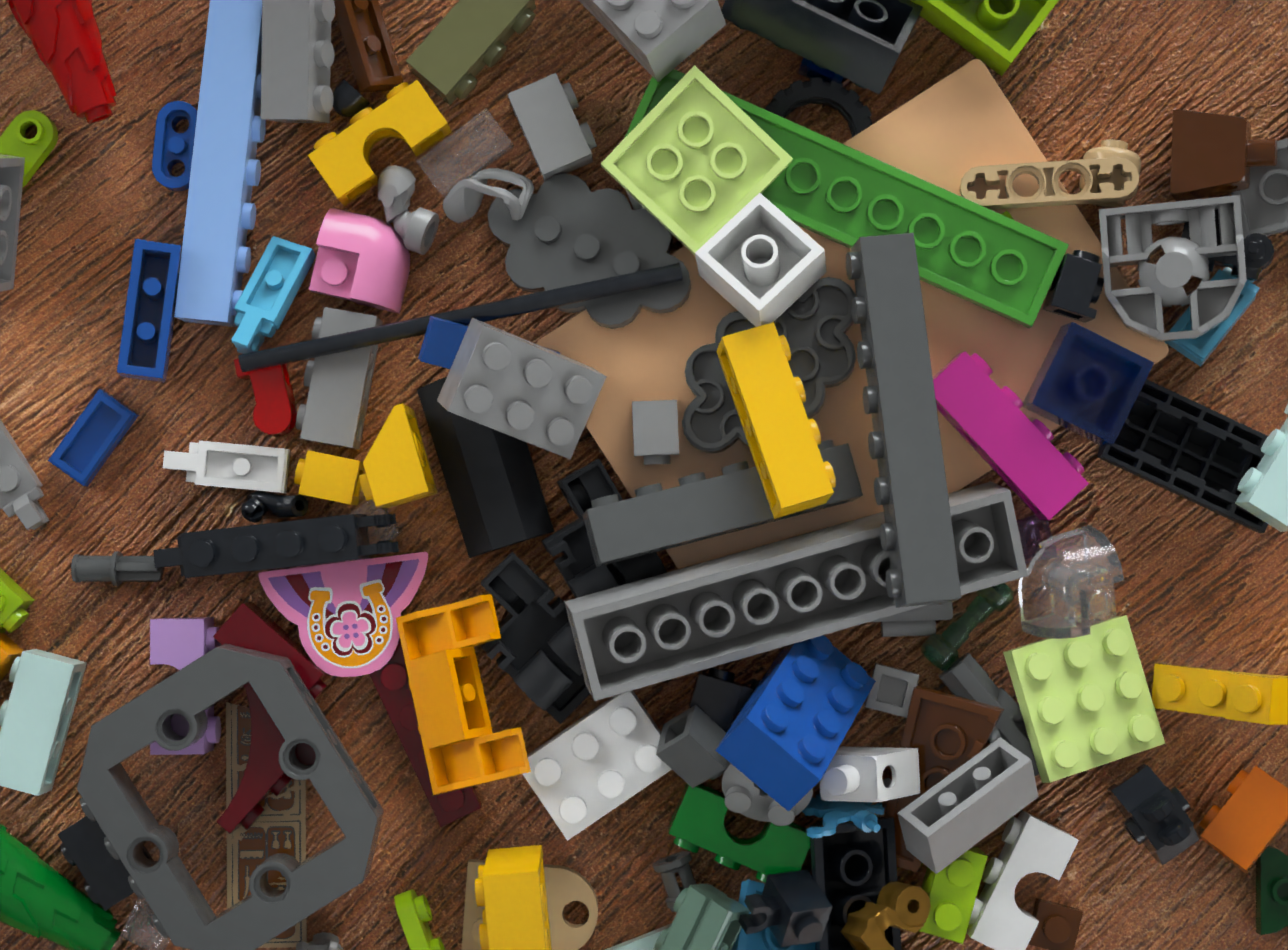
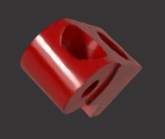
M235 359L234 364L237 377L243 380L251 379L256 401L253 410V421L260 431L273 436L289 434L296 426L297 408L287 364L243 373L239 359Z

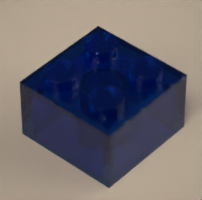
M1070 322L1060 327L1023 401L1022 407L1100 446L1113 445L1154 362L1074 322Z

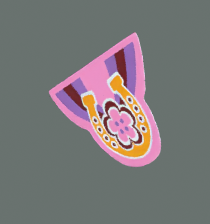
M419 552L260 572L258 576L265 593L277 610L289 621L298 625L301 643L314 664L332 676L357 677L380 670L392 658L400 638L396 618L401 616V612L410 604L418 591L426 571L428 553Z

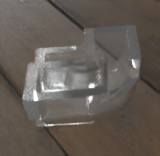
M1087 525L1051 536L1038 544L1040 550L1030 561L1027 568L1028 576L1019 579L1018 594L1022 631L1043 638H1075L1090 634V625L1117 617L1114 584L1124 581V575L1116 550L1105 534L1095 527Z

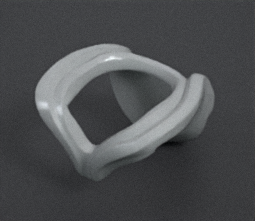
M499 168L483 169L470 177V179L459 181L450 190L443 201V210L451 221L455 223L465 222L475 215L481 205L484 194L502 198L510 211L512 220L518 221L525 213L534 191V185L530 179L513 171ZM488 179L501 180L523 187L519 199L506 189L488 186Z

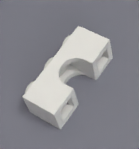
M1021 810L1018 818L1012 817L1004 829L1002 841L1005 842V845L998 859L992 857L984 870L982 881L986 884L979 898L975 900L966 932L970 938L994 950H1026L1039 921L1031 913L1017 906L1014 897L1016 885L1025 875L1035 872L1044 873L1060 880L1079 841L1071 834Z

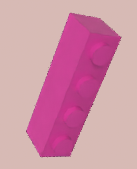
M966 351L959 353L933 377L937 410L1040 520H1051L1089 484L1081 475L1085 471L1084 467L1069 452L1066 451L1062 455L1050 442L1054 439L1051 431L1038 419L1035 418L1031 422L1020 410L1023 406L1020 398L1007 386L1000 389L989 377L993 373L992 369L978 354L974 353L969 356Z

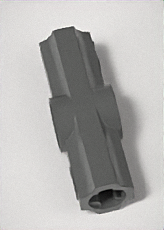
M966 653L953 661L938 676L940 680L955 696L1003 708L1004 711L988 743L992 744L1001 737L1032 760L1034 775H1039L1018 704L1003 688H998L987 672L970 653Z

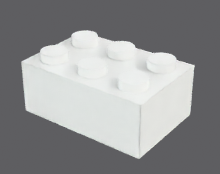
M632 690L614 695L530 752L527 757L531 772L525 773L523 776L568 841L672 769L656 755L661 731Z

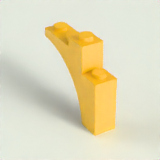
M1154 663L1152 701L1156 709L1223 717L1229 720L1266 725H1288V676Z

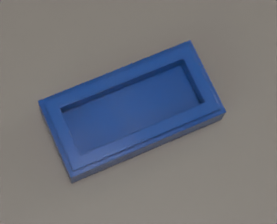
M99 389L48 461L81 485L88 487L139 415L106 391Z

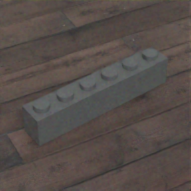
M826 440L818 445L823 462L828 461L831 464L836 478V487L833 488L834 493L827 503L776 519L773 517L757 468H749L747 461L721 468L723 473L721 476L706 479L705 473L700 472L679 478L680 486L665 490L662 489L661 483L644 486L635 490L636 497L619 501L618 495L613 494L592 500V508L587 509L582 516L596 568L852 502L863 496L849 444L834 446L833 440Z

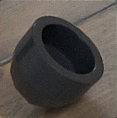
M345 79L333 91V108L336 113L343 117H353L370 104Z

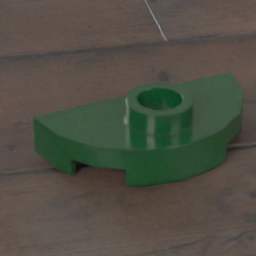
M1268 846L1256 861V932L1260 935L1276 933L1288 926V856L1272 846Z

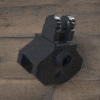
M1143 763L1136 768L1138 773L1119 786L1113 784L1107 790L1115 805L1126 819L1123 822V826L1138 845L1143 843L1157 862L1164 865L1200 839L1193 827V822L1186 814V812L1191 810V807L1185 797L1176 787L1172 789L1166 787L1152 769Z

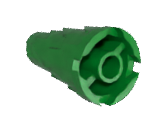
M0 824V922L37 938L41 936L68 950H111L122 932L115 928L118 920L114 918L113 913L108 909L105 911L101 904L94 903L88 895L73 886V882L40 859L39 855L6 831L7 827Z

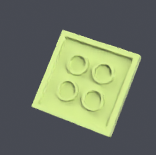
M694 65L600 164L609 175L695 255L697 250L759 193L762 194L792 163L793 158Z
M1127 615L1117 616L1003 652L1042 783H1051L1165 744Z

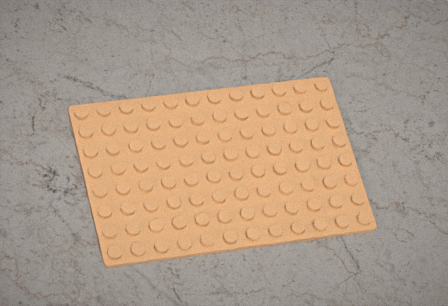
M979 59L971 60L843 143L848 147L961 196V179L971 168L988 165L1048 162L983 61ZM1030 174L1019 175L1012 184L1016 194L1021 197L1033 196L1039 189L1037 179ZM999 175L1000 184L992 186L985 185L984 178H976L975 185L967 187L968 191H974L977 199H984L988 190L1000 189L999 199H1006L1005 186L1007 175ZM1058 180L1061 190L1069 194L1061 181ZM1076 205L992 210L999 214L1007 210L1015 221L1069 244L1065 255L1067 253L1073 255L1074 250H1081L1099 256V263L1102 264L1098 277L1104 278L1101 243ZM799 226L825 249L826 273L820 279L826 277L841 279L850 285L856 294L855 281L849 280L846 272V254L851 252V249ZM685 246L671 254L684 263L691 280L689 298L680 308L663 314L642 308L633 322L615 329L600 326L592 320L587 310H584L537 342V345L557 350L561 355L588 365L607 376L585 426L632 498L636 497L635 490L657 483H661L663 490L680 486L679 478L691 474L704 472L706 479L723 475L721 468L744 461L748 462L749 468L756 467L749 446L740 439L725 451L711 454L701 452L693 447L684 435L682 426L684 412L696 398L686 382L685 368L687 360L701 346L715 343L716 329L722 318L729 313L738 311L699 276L696 257ZM1110 267L1112 290L1130 288L1117 267ZM920 280L932 376L934 377L959 353L966 351L969 356L976 353L992 369L993 373L989 377L1000 389L1007 386L1023 402L1020 410L1031 422L1035 418L1038 419L1050 431L1165 358L1169 352L1165 341L1161 342L1151 339L1125 326L1106 298L1104 284L1098 301L1095 304L1090 303L1089 308L1097 310L1095 319L1083 323L1042 310L1046 300L1045 297L1033 326L1027 328ZM853 323L845 333L853 343L856 354L853 372L840 385L825 388L824 405L819 413L812 418L819 428L821 442L833 440L834 446L849 444L863 496L852 502L666 549L678 569L884 512L883 505L877 504L874 494V480L876 477H879L877 459L871 458L868 446L869 433L874 431L872 415L866 414L863 406V388L868 386L866 369H860L857 359V344L862 341L860 324ZM677 400L679 455H670L671 464L644 465L643 456H634L632 401ZM937 410L948 493L961 490L992 470V468Z

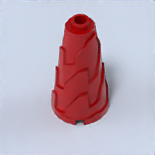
M6 0L15 19L30 38L41 61L52 73L72 114L76 113V116L79 118L85 117L88 124L100 122L113 115L111 108L117 104L114 98L117 94L102 51V39L93 13L92 0Z

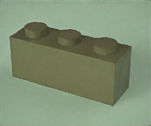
M459 0L406 60L410 71L449 105L457 98L460 100L465 99L475 88L478 82L475 77L486 65L489 67L494 66L504 55L507 49L504 44L515 32L519 35L522 34L531 25L536 16L533 12L536 9L535 0Z

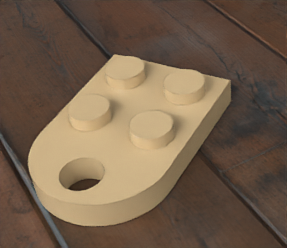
M468 860L461 950H481L479 925L483 923L482 912L485 906L477 907L475 878H478V865H484L486 860ZM544 864L552 950H579L590 939L597 924L598 901L595 891L588 880L574 869L560 865ZM571 901H580L588 908L589 916L581 924H571L563 915L565 905Z

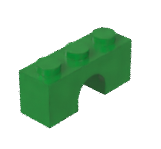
M686 783L668 826V834L675 836L674 844L694 853H698L700 847L716 854L714 859L716 862L739 871L740 866L744 865L758 871L756 878L766 883L769 874L801 870L810 848V837L807 836V828L793 822L786 826H777L771 822H766L763 829L757 835L751 838H738L728 832L724 826V818L728 810L724 803V794L704 784H699L692 788Z

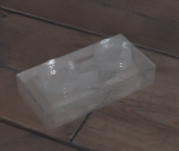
M485 108L416 160V162L445 199L450 190L459 181L470 179V177L485 169L513 148L514 145L487 108Z

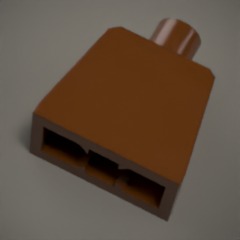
M1173 110L1170 194L1175 201L1193 200L1245 190L1250 185V167L1277 165V139L1251 140V125L1247 118L1188 110Z

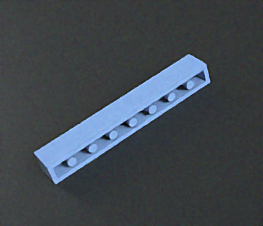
M210 0L174 314L175 318L184 322L237 327L234 323L237 314L234 307L243 292L241 290L243 273H248L251 266V248L246 247L248 229H254L256 221V205L251 203L252 187L259 185L261 177V162L256 159L257 143H263L266 132V120L261 119L262 0Z

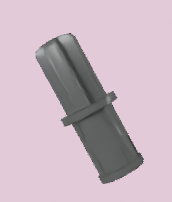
M114 551L112 556L75 554L71 563V576L75 583H80L81 581L112 582L113 586H120L122 582H159L164 575V567L155 568L154 556H123L121 551Z

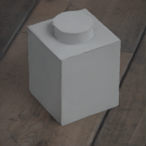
M677 400L632 401L634 456H643L644 465L671 464L670 455H679Z

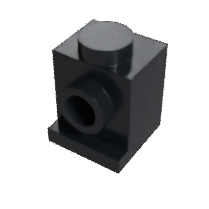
M1074 250L1073 255L1068 253L1064 255L1049 288L1042 310L1083 323L1095 319L1097 310L1089 308L1090 303L1095 304L1098 301L1104 284V278L1098 277L1102 264L1099 263L1100 257L1081 250Z

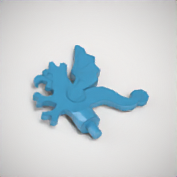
M817 794L815 798H811L809 804L802 812L806 816L823 817L824 827L808 828L807 836L810 838L831 836L836 833L838 824L852 821L856 827L866 833L871 831L877 833L881 826L877 823V816L875 814L883 815L884 807H882L881 802L871 805L872 802L824 801L821 799L820 794Z

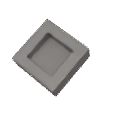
M875 663L872 678L876 682L866 698L865 707L907 718L913 689L917 686L920 675Z

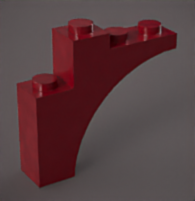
M252 601L242 603L213 636L221 645L230 644L289 658L314 700L328 686L323 682V679L328 674L314 664L304 647ZM250 683L244 685L251 716L249 757L236 794L227 809L216 821L229 834L241 825L247 830L265 811L260 805L270 792L278 796L293 779L284 773L279 764V750L285 739ZM306 743L297 744L295 749L297 759L305 765L314 764L316 759L314 749Z

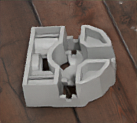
M1240 195L1099 209L1105 296L1127 328L1161 342L1177 339H1196L1228 319L1247 281ZM1217 209L1220 232L1219 246H1217L1215 210ZM1121 219H1125L1128 251L1126 255H1123ZM1189 222L1190 240L1186 237L1169 236L1156 240L1153 243L1151 225L1164 226ZM1160 249L1164 251L1165 254L1159 258L1156 264L1148 263L1150 257ZM1237 256L1238 278L1209 281L1208 258ZM1138 264L1137 271H1139L1140 279L1138 282L1140 287L1112 290L1110 267ZM1191 276L1202 280L1198 288L1187 296L1183 286L1189 282ZM1180 304L1185 306L1189 304L1191 330L1164 333L1162 307H1172L1171 305Z

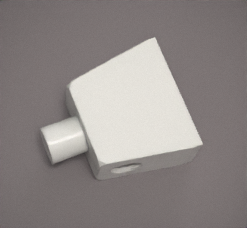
M839 747L820 780L821 799L824 801L875 803L920 794L918 748ZM886 766H889L892 771V780L890 778L882 779Z

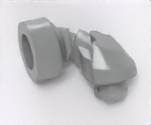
M396 165L388 166L382 171L378 179V201L381 200L387 224L393 222L394 230L402 237L406 249L424 255L431 247L436 236L439 214L422 207L412 213L409 212L408 207L415 191V181L417 179L408 168Z

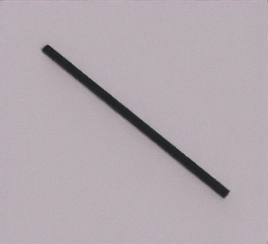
M680 263L241 354L239 355V363L244 373L425 335L430 316L468 326L472 318L487 322L683 281Z

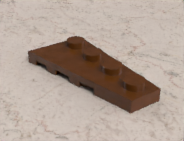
M918 685L914 687L900 748H918L920 794L888 800L884 817L894 818L897 867L918 872L923 865L919 859L906 850L897 813L981 752L1004 711L1003 708Z

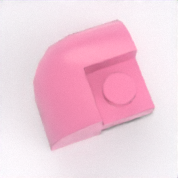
M330 208L324 217L316 241L319 248L309 290L400 314L410 272V253L404 247L402 237L394 230L391 224H387V222L378 218Z

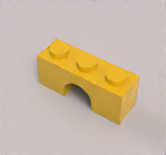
M418 80L410 85L408 82H403L394 87L386 95L387 101L374 110L372 107H367L359 111L351 118V126L339 134L331 132L323 136L314 144L315 150L308 154L312 163L344 206L378 184V178L369 162L371 149L378 141L387 137L399 138L410 147L417 157L452 133L447 121Z

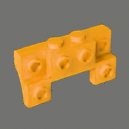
M492 594L479 595L463 601L397 617L396 621L409 678V687L412 692L418 730L421 735L433 795L531 772L521 727L493 733L474 646L501 638Z

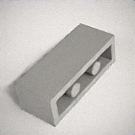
M262 0L261 119L281 123H330V111L334 102L333 92L330 88L331 66L334 62V48L331 43V21L335 16L334 0Z
M324 307L323 316L316 317L314 321L312 340L380 326L383 321L374 315ZM379 344L315 357L314 361L309 360L307 362L304 374V386L309 387L307 403L300 404L296 417V429L301 430L300 439L360 450Z
M1001 737L897 813L906 850L934 873H939L1038 798L1032 760Z

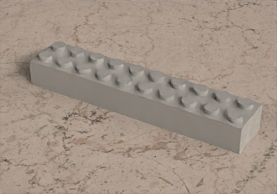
M987 482L948 493L961 595L1027 577L1028 573L1011 491L994 482ZM884 512L564 601L585 684L593 700H601L926 606L896 608L895 597L890 598L888 595L886 571L891 569L889 551L882 549L880 541V525L885 523Z

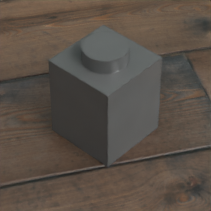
M694 705L663 724L656 755L694 788L708 779L718 778L726 769L728 761L715 751L726 735V732L697 705Z

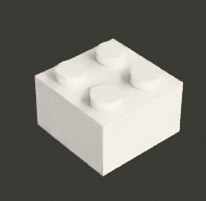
M761 193L754 197L695 252L699 276L755 327L774 322L826 273L825 249Z

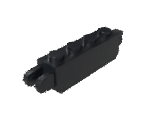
M395 513L367 516V514H348L180 533V536H177L178 547L153 550L155 568L180 566L181 576L192 578L370 559L371 555L399 552L398 542H393L392 540L378 541L376 544H370L368 527L382 528L396 524Z

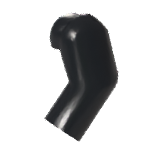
M256 491L246 496V502L241 506V513L248 521L257 523L263 517L280 519L304 516L308 511L309 505L307 499L300 494L284 496Z

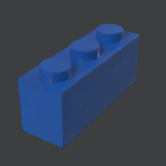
M135 239L117 373L121 377L166 383L175 320L174 314L182 252L181 245Z

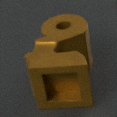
M900 882L888 883L879 892L877 904L866 902L864 908L848 914L847 923L840 932L855 950H894V947L885 939L884 931L889 926L913 933L919 931L928 918L931 907L930 898L921 887Z

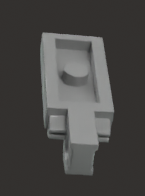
M0 419V509H3L8 517L16 514L27 530H36L50 521L37 501L44 496L41 490L43 484Z

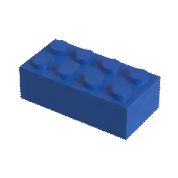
M824 635L785 646L776 656L715 751L783 808L790 811L822 779L876 681L867 674L862 666L852 662L834 647L831 641Z

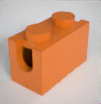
M1255 765L1250 773L1242 769L1226 789L1232 794L1230 799L1222 809L1214 804L1199 824V826L1205 829L1201 834V840L1246 874L1288 821V788L1257 765Z

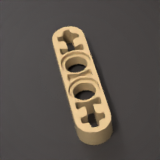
M1120 157L978 166L971 168L964 174L961 179L960 194L961 197L990 210L1120 202L1126 200L1134 193L1139 182V173L1133 162ZM1093 169L1099 171L1097 179L1111 177L1113 169H1120L1123 177L1130 178V181L1125 182L1120 191L1114 190L1113 183L1107 182L1098 184L1097 190L1099 193L1090 192L1093 182L1091 170ZM1076 171L1081 174L1085 182L1084 188L1076 194L1063 192L1058 183L1063 173ZM1022 174L1034 176L1039 184L1038 191L1030 197L1019 196L1014 191L1012 185L1016 177ZM999 175H1007L1005 186L1006 199H999L1000 189L986 191L984 199H977L976 193L967 189V187L975 185L976 178H984L985 185L992 186L1000 184Z

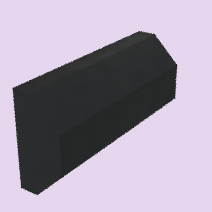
M1141 376L1134 377L1116 403L1103 431L1097 457L1258 533H1265L1268 526L1266 522L1238 506L1235 502L1241 494L1237 488L1242 477L1250 468H1257L1265 453L1261 452V448L1268 436Z
M447 377L417 389L469 558L555 532L527 442L448 412L437 402Z

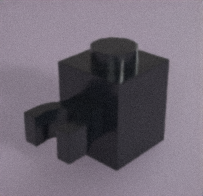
M808 869L769 874L762 895H746L744 902L751 914L740 915L738 922L746 934L757 933L769 927L781 947L808 944L822 940L832 905Z

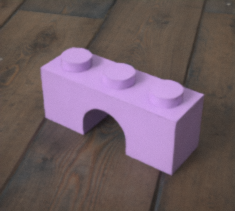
M214 617L150 619V665L165 664L181 670L209 651L221 646L220 642L213 637L219 630V627H214ZM214 705L205 710L208 718L207 730L198 742L179 751H170L161 747L155 741L150 744V755L206 754L214 750V743H219L221 736V721L219 716H214ZM174 714L171 719L173 731L180 736H187L189 731L187 719L180 714Z

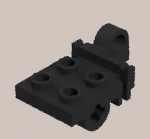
M600 459L594 460L557 482L578 519L541 542L546 551L553 557L563 552L564 555L554 560V563L575 598L667 573L657 552L596 568L582 515L587 509L592 508L591 501L597 498L617 494L619 501L623 500Z
M511 552L481 581V585L492 594L509 614L498 624L501 638L481 644L480 646L491 660L501 651L503 654L496 660L498 666L513 678L519 688L544 711L546 710L561 724L590 695L582 673L566 606L560 597L549 605L548 603L556 596L553 590Z

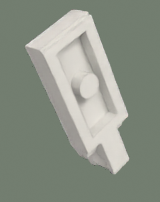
M199 440V443L190 442L189 453L164 450L163 468L187 471L186 482H194V485L286 493L290 449Z

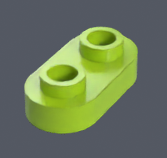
M34 110L24 111L17 115L0 137V154L25 158L22 188L30 181L58 141V130L55 123L43 113ZM36 125L37 134L35 137L27 139L25 136L27 128Z
M413 889L395 895L396 911L410 950H446L440 937L433 938L428 924L429 921L433 920L425 895L417 896Z

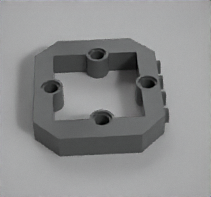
M230 644L214 648L93 724L90 729L77 790L82 797L80 798V805L83 812L91 821L98 822L106 835L104 843L108 852L114 859H121L130 874L128 881L131 889L140 899L145 898L154 912L152 919L158 932L165 938L169 937L174 946L190 950H256L361 884L371 870L384 813L383 808L289 658ZM250 683L285 739L279 750L281 769L287 776L295 780L310 779L345 836L302 863H299L293 856L286 853H276L269 856L253 871L250 877L249 889L251 895L216 916L178 856L179 841L176 834L170 828L158 824L121 763L155 741L161 747L170 751H179L198 742L207 730L208 718L205 710ZM174 714H180L187 719L189 724L187 736H180L173 731L171 719ZM298 743H306L314 749L316 754L314 764L305 765L297 759L295 749ZM144 841H151L156 844L160 851L158 861H152L144 855L142 850ZM269 870L281 872L286 879V889L277 890L272 888L267 881V872Z

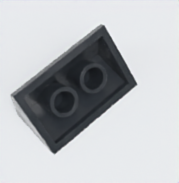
M877 817V823L881 826L877 833L873 831L866 833L856 827L852 821L838 824L836 833L831 836L810 838L812 877L832 905L822 940L816 942V950H855L840 932L847 923L848 914L861 910L865 907L866 902L877 904L881 889L888 883L898 882L894 818ZM823 820L809 827H824ZM889 926L884 931L885 939L894 947V950H901L900 929Z

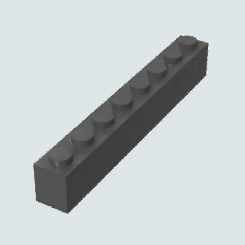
M914 233L859 237L851 248V252L846 254V272L848 279L855 281L857 297L852 298L851 311L854 324H860L862 341L857 344V359L860 369H866L868 386L863 388V406L865 413L872 415L874 431L869 433L868 446L871 458L877 459L879 477H876L874 480V494L877 504L883 505L885 523L880 525V541L882 549L889 551L891 569L886 571V588L889 597H895L896 608L948 603L961 599L962 596Z

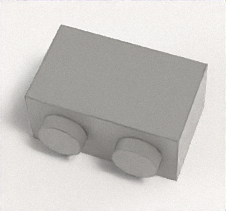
M554 73L507 94L510 105L544 181L555 175L567 174L593 162L590 149L597 147L588 123L585 122L579 125L573 109L579 107V104L569 82L561 85L557 74Z

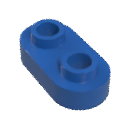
M173 101L161 108L156 119L152 171L156 180L172 191L189 189L197 110L191 104L184 101ZM181 120H188L189 127L187 131L177 133V123ZM177 163H184V173L181 176L174 177L172 175L173 166Z

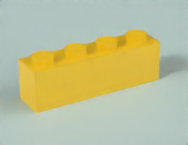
M774 322L723 336L716 352L774 519L826 504L834 493L833 488L836 487V478L831 464L828 461L823 462L818 448V445L821 444L819 428L813 418L808 419L803 403L806 402V394L801 379L798 376L793 377L788 363L791 360V351L786 337L778 335Z

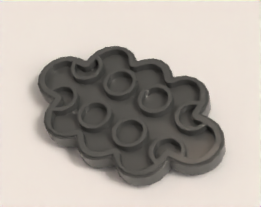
M565 173L549 178L539 188L537 194H532L523 217L518 221L512 220L510 211L502 198L496 197L490 205L487 215L489 227L496 239L509 247L505 258L506 271L513 283L523 291L538 293L680 263L683 281L555 307L561 312L576 313L587 310L594 322L602 327L615 329L633 322L642 308L659 314L669 313L680 308L689 298L691 290L689 272L682 261L669 254L673 243L672 234L645 208L632 210L625 195L618 190L606 188L591 192L585 181L578 176ZM512 189L507 191L511 192L519 199L522 189Z
M826 277L819 279L774 321L778 335H784L788 341L791 351V360L788 363L793 377L798 376L803 383L806 394V402L803 403L808 419L818 414L823 407L825 388L838 386L846 381L855 367L856 354L854 345L845 333L854 323L851 302L852 298L856 297V294L850 285L837 278ZM739 311L729 313L723 317L716 329L715 343L703 345L695 350L686 363V382L696 398L685 410L682 426L684 435L690 444L701 452L711 454L723 452L738 439L749 446L716 352L723 336L755 328Z

